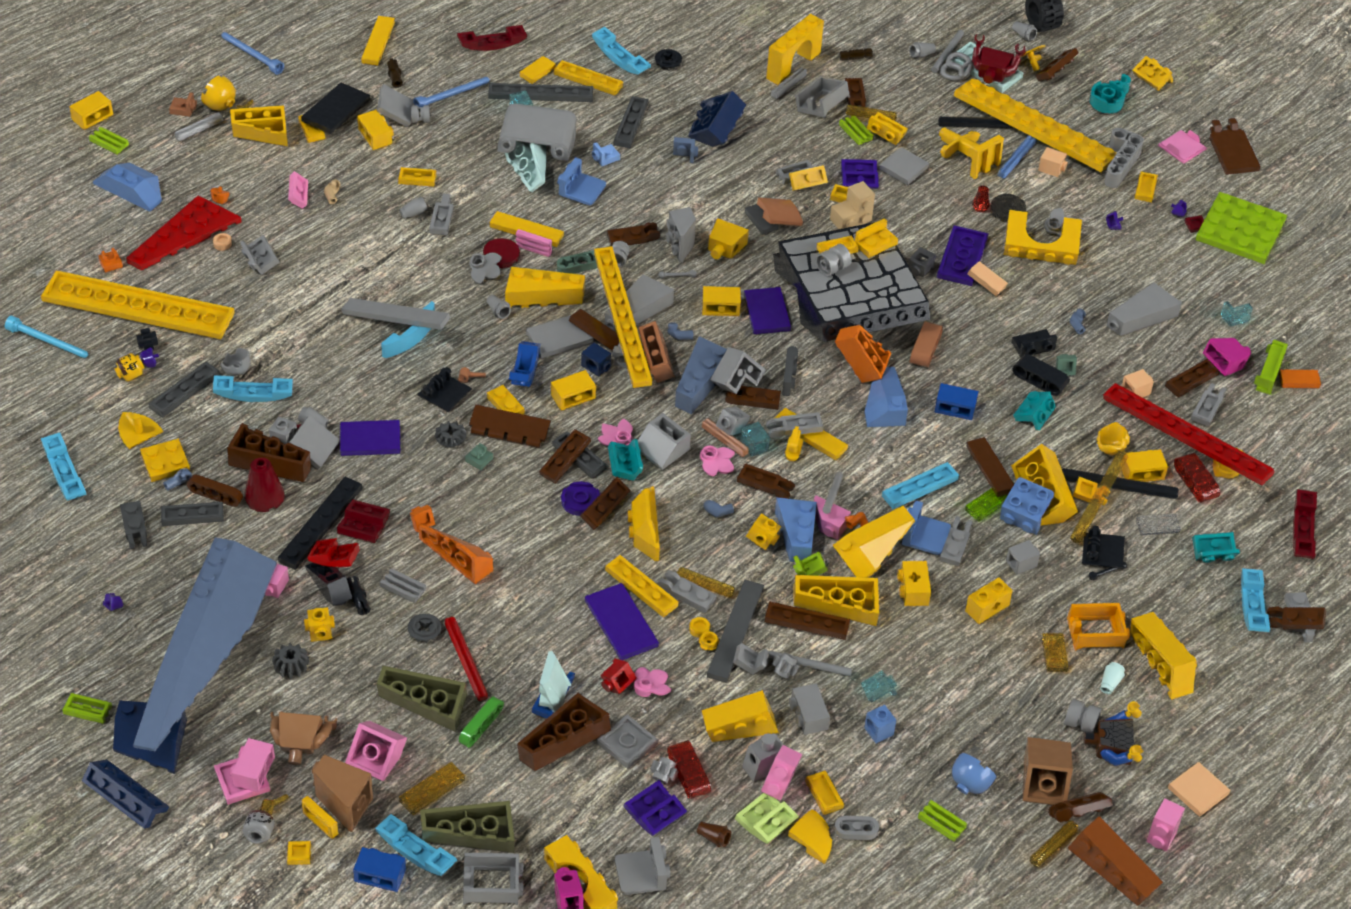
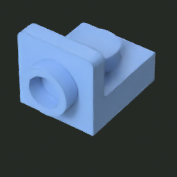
M597 142L593 143L592 157L601 166L620 160V153L612 144L601 148Z

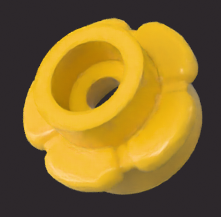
M708 631L701 635L699 644L703 650L713 651L717 649L719 639L714 632Z

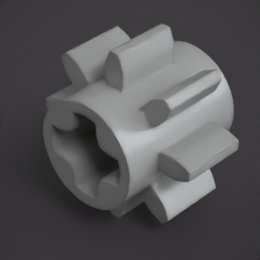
M786 652L782 656L777 655L772 664L776 666L774 672L784 678H788L789 675L794 676L800 667L796 664L798 659Z
M661 757L659 762L654 760L650 768L651 772L654 773L652 778L656 781L659 780L663 784H667L669 780L674 781L678 774L675 768L676 763L665 757Z

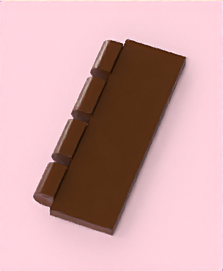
M475 404L469 426L472 427L471 434L485 436L486 430H489L488 437L504 440L505 434H508L507 441L523 444L524 438H527L526 445L539 448L541 442L546 440L551 420Z

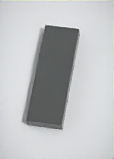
M565 432L554 439L552 446L558 449L570 433ZM587 447L574 461V464L591 479L607 469V464Z
M223 502L161 506L162 526L224 522Z

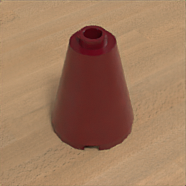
M257 458L250 465L244 499L250 509L257 512H269V509L274 507L276 509L284 502L285 491L271 462L266 458Z

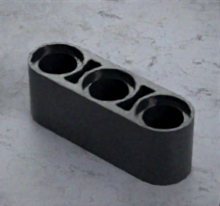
M1024 354L1012 368L1015 376L1045 392H1050L1053 396H1058L1070 382L1067 374L1029 354Z

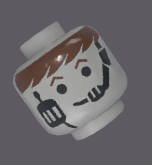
M263 810L250 812L243 826L244 836L248 841L255 844L268 841L274 828V818Z

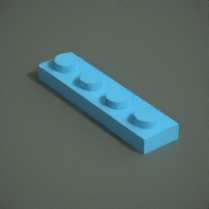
M946 462L882 491V497L892 509H895L957 481L959 474Z

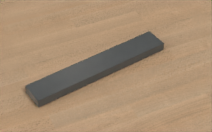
M489 83L488 99L593 102V86Z
M744 580L708 669V678L727 683L734 666L733 660L736 648L744 641L764 590L763 584Z

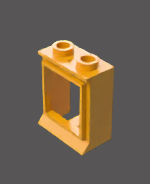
M1120 603L1071 604L1067 621L1075 651L1086 647H1125L1126 641L1130 638V630L1128 627L1126 628L1125 612L1121 610ZM1081 620H1109L1113 633L1082 634Z

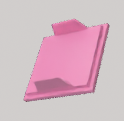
M1180 130L1158 144L1159 147L1183 164L1207 150V147L1200 143L1199 136L1191 130L1188 133Z

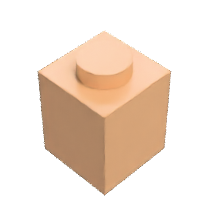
M1047 147L1040 158L1038 171L1059 177L1060 173L1066 170L1068 164L1066 161L1067 154Z
M1142 369L1124 376L1122 387L1143 398L1151 395L1154 381Z

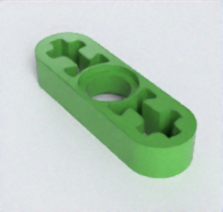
M494 696L491 697L462 730L459 736V743L468 748L472 747L501 713L504 702Z

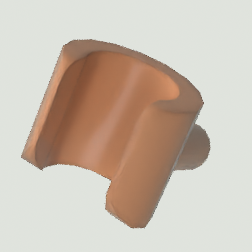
M463 367L459 372L458 381L465 383L468 382L469 377L485 378L486 373L470 372L468 368Z

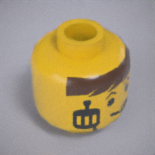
M129 353L116 360L117 367L114 370L119 379L124 378L125 381L130 382L140 377L145 367L138 355L135 356L133 353Z

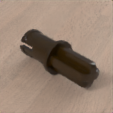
M390 58V61L387 62L388 76L391 78L392 86L399 88L403 85L401 79L402 71L398 66L397 60Z

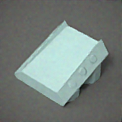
M549 651L540 680L539 693L541 695L539 706L548 707L555 712L563 705L568 686H571V683L553 651Z

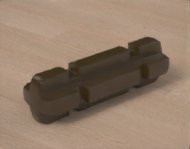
M871 48L840 51L839 57L842 61L863 59L864 57L871 58L873 57V51Z

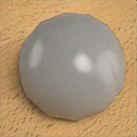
M237 348L235 354L227 353L225 359L221 361L222 370L231 376L247 372L251 362L249 351Z

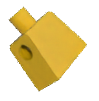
M717 218L709 236L708 250L711 257L714 259H720L721 256L729 259L733 258L747 245L749 229Z

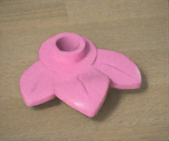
M622 419L617 427L602 424L603 435L598 437V440L606 446L611 441L629 445L633 440L631 435L633 427L625 419Z
M705 446L700 452L703 470L710 476H715L717 472L722 474L733 472L734 466L729 459L734 456L735 452L726 447Z
M640 667L635 671L634 674L637 678L634 682V689L637 695L648 697L651 693L666 695L671 692L670 687L665 685L668 679V674L665 671L655 669L650 672L645 667Z

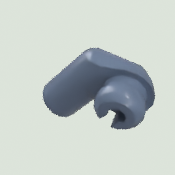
M1081 308L1077 309L1070 318V324L1078 335L1085 332L1082 321L1084 320L1083 317L1086 316V312Z
M671 322L668 324L667 332L676 340H693V330L681 331L678 329L677 323Z

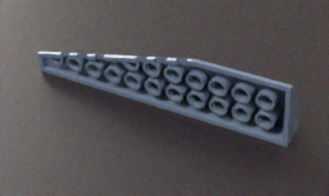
M214 538L160 666L133 744L134 748L149 751L157 750L171 732L170 728L175 722L178 723L187 706L190 707L194 702V697L197 693L202 692L219 670L221 662L229 657L232 648L242 640V635L250 630L277 566L276 561L236 541Z

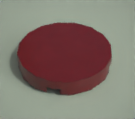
M493 239L483 249V255L497 253L502 257L500 262L497 263L499 268L513 266V263L517 262L520 257L519 246L510 239Z

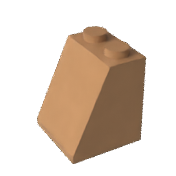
M1027 738L1024 756L1022 801L1055 805L1068 799L1073 771L1071 742Z
M323 755L320 761H317L312 768L316 797L348 831L353 832L373 800L371 773Z

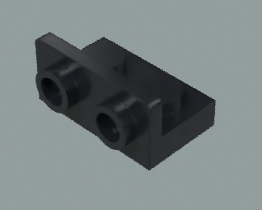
M1047 329L1014 336L1011 343L1021 358L1024 354L1032 356L1055 350L1057 336L1055 334L1050 335Z

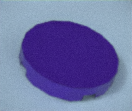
M583 481L573 482L562 491V507L566 512L580 516L598 497L600 491L594 488L591 483Z

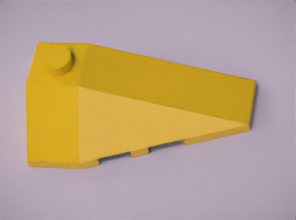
M901 506L848 533L833 544V547L855 577L869 578L879 570L882 561L892 553L894 545L904 537L915 522V519L904 506Z

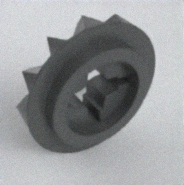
M448 421L447 424L441 423L435 432L437 442L446 447H455L462 444L467 435L463 424L458 425L457 421L454 423ZM448 431H452V437L451 435H449Z
M419 614L409 621L408 632L411 638H415L417 642L423 640L427 643L428 640H435L436 636L440 635L441 622L434 615ZM421 626L424 628H428V631H421Z

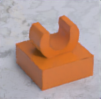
M111 248V252L105 253L102 251L101 255H98L104 272L123 267L122 261L114 248Z
M429 505L417 506L411 509L410 516L416 532H419L420 524L429 527L435 525L432 509Z

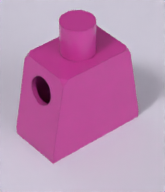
M1211 338L1203 354L1224 376H1227L1244 368L1251 355V350L1248 346L1243 347L1235 338Z
M567 867L558 869L557 873L554 874L555 897L558 909H584L583 890L577 871L570 870ZM568 897L573 898V903L570 905L567 904L566 898Z

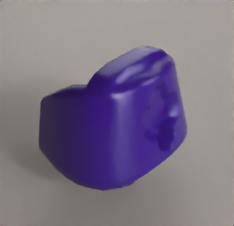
M1179 200L1176 205L1172 203L1171 207H1173L1171 213L1173 215L1182 217L1186 214V202Z
M1117 211L1107 215L1106 222L1109 229L1120 230L1122 228L1119 221H1122L1123 217L1118 218Z
M151 347L140 353L141 361L146 367H156L155 358L159 357L158 353L154 354Z
M107 593L103 606L105 605L108 610L114 611L122 608L124 603L120 596H116L114 593Z

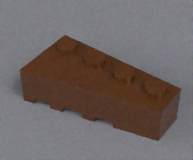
M244 423L240 425L227 447L228 466L250 470L251 462L254 459L266 458L271 462L278 477L304 482L311 471L310 451L291 443L284 444L280 442L279 438L274 436L271 438L263 435V431L258 429L253 431Z
M577 693L517 743L519 760L534 771L541 769L611 731L609 713L580 693Z

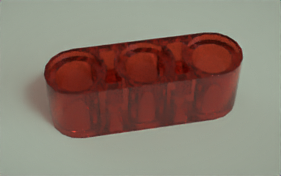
M1195 453L1174 459L1176 472L1198 502L1202 503L1220 496L1219 485Z
M687 740L667 746L669 759L676 763L677 776L687 797L692 799L711 793L709 779L691 742Z

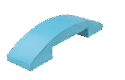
M605 26L592 33V37L599 48L622 69L633 74H640L651 67V64L640 55L637 57L633 56L617 43L616 35Z
M431 301L423 309L435 311V303ZM412 325L400 336L393 333L381 343L382 357H392L412 348L426 336L431 328Z
M214 375L213 393L225 398L245 402L276 401L292 396L293 379L273 378V383L234 382V376Z
M61 433L41 438L49 464L65 499L68 501L87 495L69 457Z
M1242 568L1241 594L1246 627L1249 631L1270 632L1269 615L1266 614L1263 595L1265 585L1263 570Z
M392 814L375 828L377 833L397 852L428 872L442 876L457 861L456 857L441 847L435 849L410 832L407 824Z

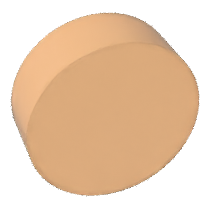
M226 233L215 235L213 238L214 248L220 251L229 249L232 246L231 236Z

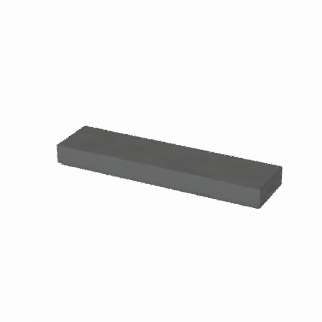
M631 97L614 138L613 145L631 148L647 109L649 99Z
M204 362L151 401L149 409L162 418L212 382L214 375L220 376V371L208 362Z

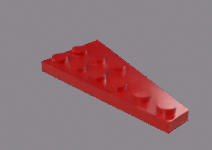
M198 195L127 256L126 261L131 266L142 271L160 262L161 258L169 254L171 256L177 254V250L183 247L187 249L210 238L211 234L218 230L222 232L233 223L236 225L241 223V216Z

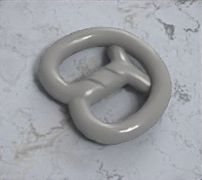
M951 53L947 57L946 63L940 69L941 76L951 81H959L966 78L972 71V60L964 53ZM955 57H959L964 59L966 62L963 65H960L955 62H952V59ZM947 68L957 70L959 75H949L945 70Z

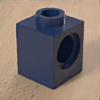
M592 343L581 352V366L599 377L610 369L612 365L611 353L598 344Z

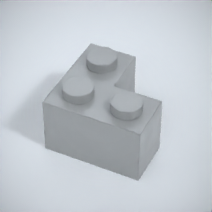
M728 347L710 380L719 388L737 394L743 382L757 386L766 369L744 351Z

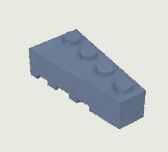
M700 336L698 337L676 389L675 407L690 414L696 410L716 386L710 379L724 356L726 348Z

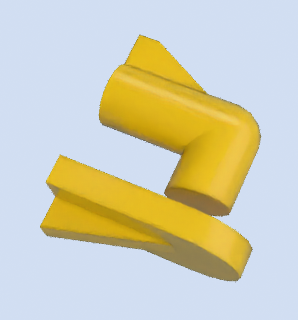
M797 426L792 430L785 451V457L789 461L799 459L804 439H799L801 431Z

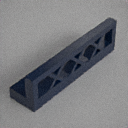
M107 759L89 763L82 782L144 829L150 828L156 814L168 811L169 806Z

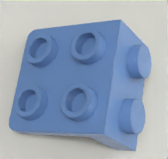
M576 157L567 165L564 173L559 175L557 184H559V195L589 206L595 202L606 187L605 181L583 174L582 159Z
M1020 477L1016 480L1002 504L1000 519L1007 524H1013L1022 528L1025 532L1037 535L1040 529L1041 518L1052 501L1054 492Z
M915 500L913 508L909 507L908 509L915 522L904 535L902 545L941 555L951 525L921 516L923 502Z

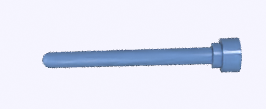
M222 33L223 39L268 65L270 71L274 74L279 75L284 70V63L280 60H271L230 34Z
M484 77L427 98L419 96L413 99V103L418 107H423L424 105H429L488 84L490 79Z

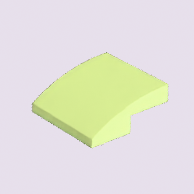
M765 793L761 794L735 817V820L747 831L767 844L799 819V816L785 802L780 803L776 798Z

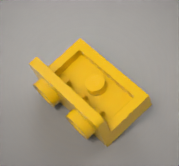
M879 112L869 118L866 128L895 145L900 142L908 128Z

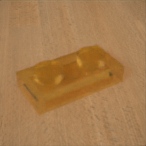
M1043 633L1041 639L1046 672H1067L1069 666L1063 633Z

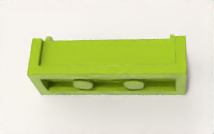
M1273 340L1272 345H1267L1266 353H1268L1261 375H1257L1254 384L1257 385V391L1271 394L1288 344Z

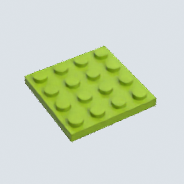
M1219 192L1195 240L1265 264L1287 219V215Z

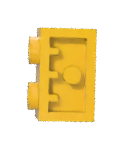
M1145 56L1132 70L1133 74L1158 91L1167 82H1173L1171 70L1160 66L1154 58L1150 59Z
M884 218L857 231L855 242L859 247L858 249L870 258L897 245L898 238L887 229V220Z

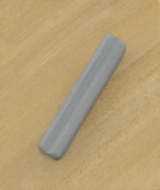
M803 67L797 69L771 90V97L778 99L807 75V69Z
M217 112L176 131L175 138L178 141H182L223 122V116L220 112Z

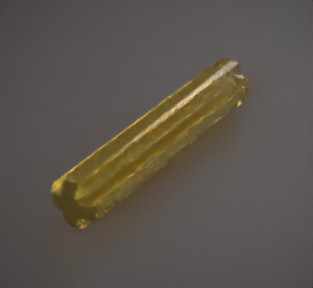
M847 105L845 111L846 115L863 118L875 116L877 112L894 121L897 118L896 112Z
M680 567L677 571L680 577L723 596L731 598L735 592L734 586L687 568Z
M1069 820L1030 856V863L1034 867H1039L1077 832L1078 824L1073 820Z

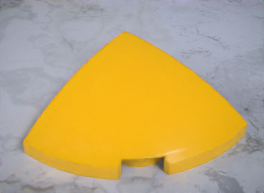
M811 809L789 830L788 836L805 846L807 854L825 864L832 847L829 826L819 813Z

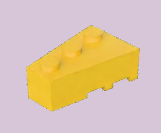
M763 690L702 710L706 731L712 742L762 736L767 733H779L774 713Z

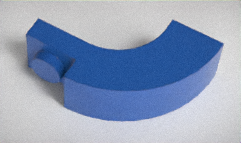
M527 341L519 343L516 363L509 374V380H512L511 384L527 387L532 385L538 364L540 343Z

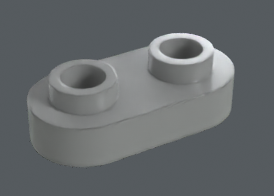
M841 816L835 822L834 831L841 839L872 840L878 835L879 823L875 818L869 816Z

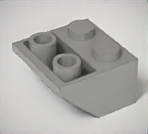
M690 207L669 211V219L666 221L668 227L666 240L671 244L672 253L674 256H677L679 262L684 261L695 243L696 218Z
M662 413L648 423L639 437L640 454L663 470L690 450L691 434Z

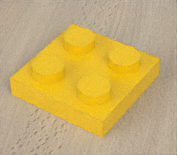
M179 438L140 449L151 482L173 477L182 468L190 470Z

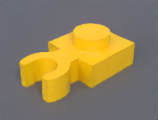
M1079 477L1073 497L1092 503L1093 499H1095L1098 504L1105 505L1108 500L1101 495L1108 497L1110 491L1105 488L1097 489L1098 483Z

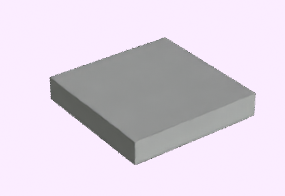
M383 84L380 88L377 111L408 127L411 122L413 100Z
M900 147L880 164L879 169L909 185L929 168V162Z
M309 415L288 443L310 451L311 464L316 469H319L340 440Z
M627 714L611 727V731L600 736L597 739V744L628 769L658 744V739Z

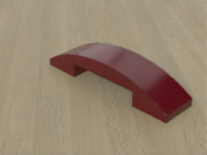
M522 25L506 27L504 33L476 36L474 31L457 33V37L462 47L477 51H491L515 45L526 39L527 34Z
M1301 489L1296 491L1293 516V553L1296 557L1315 559L1316 540H1314L1317 492Z

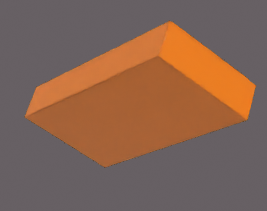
M1280 369L1279 377L1282 388H1320L1321 386L1318 370Z

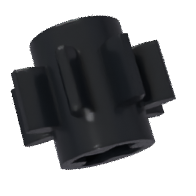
M150 328L140 329L141 334L136 335L139 349L144 348L146 350L151 347L154 350V346L158 345L156 332H150Z

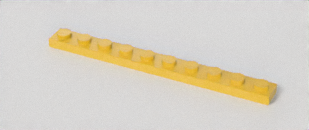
M613 247L594 249V256L632 387L652 386L651 374Z

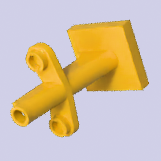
M946 127L940 130L939 136L941 140L949 144L941 148V156L949 158L958 150L972 158L970 176L973 179H977L978 173L981 171L985 174L988 173L993 164L996 166L1001 165L1004 141L1001 135L978 144L976 142L980 137L979 132L970 131L968 134L961 136Z

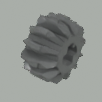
M290 642L288 646L281 645L280 649H275L272 663L276 673H280L282 678L289 675L290 679H292L293 675L300 677L301 672H306L309 657L305 648H301L299 644L293 646Z

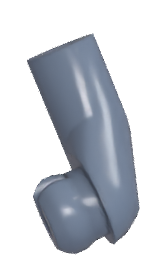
M182 468L172 478L164 481L163 485L168 491L189 481L192 473L189 469Z
M707 500L703 505L705 511L714 517L734 513L731 503L721 506L715 501Z

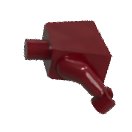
M976 34L974 38L976 47L973 50L972 63L975 69L979 71L978 76L983 78L985 83L990 84L993 81L1002 82L1005 77L1015 74L1021 61L1020 57L1026 53L1025 46L1022 51H1018L1019 44H1017L1014 57L1012 53L985 46L981 48V45L984 44L985 36L983 35V39L978 41Z

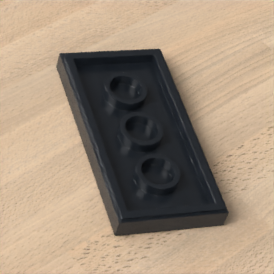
M340 82L303 114L301 121L332 134L370 100V94Z

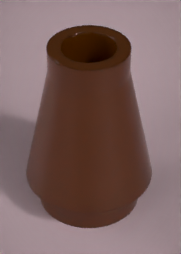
M702 821L697 828V834L702 835L717 847H726L731 839L732 832L727 826Z

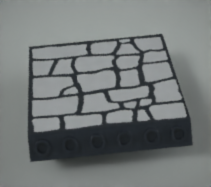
M873 223L778 241L779 253L773 254L775 272L797 288L800 323L823 342L836 340L840 329L861 325L867 332H874L930 320L929 301L897 245L870 258L858 249L857 253L850 254L852 259L850 266L838 270V272L828 277L819 271L816 265V256L820 254L816 248L817 243L851 235L855 240L857 231Z

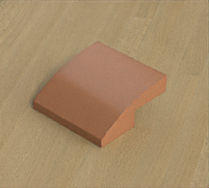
M758 197L757 205L764 210L763 218L770 224L802 226L801 215L791 200Z

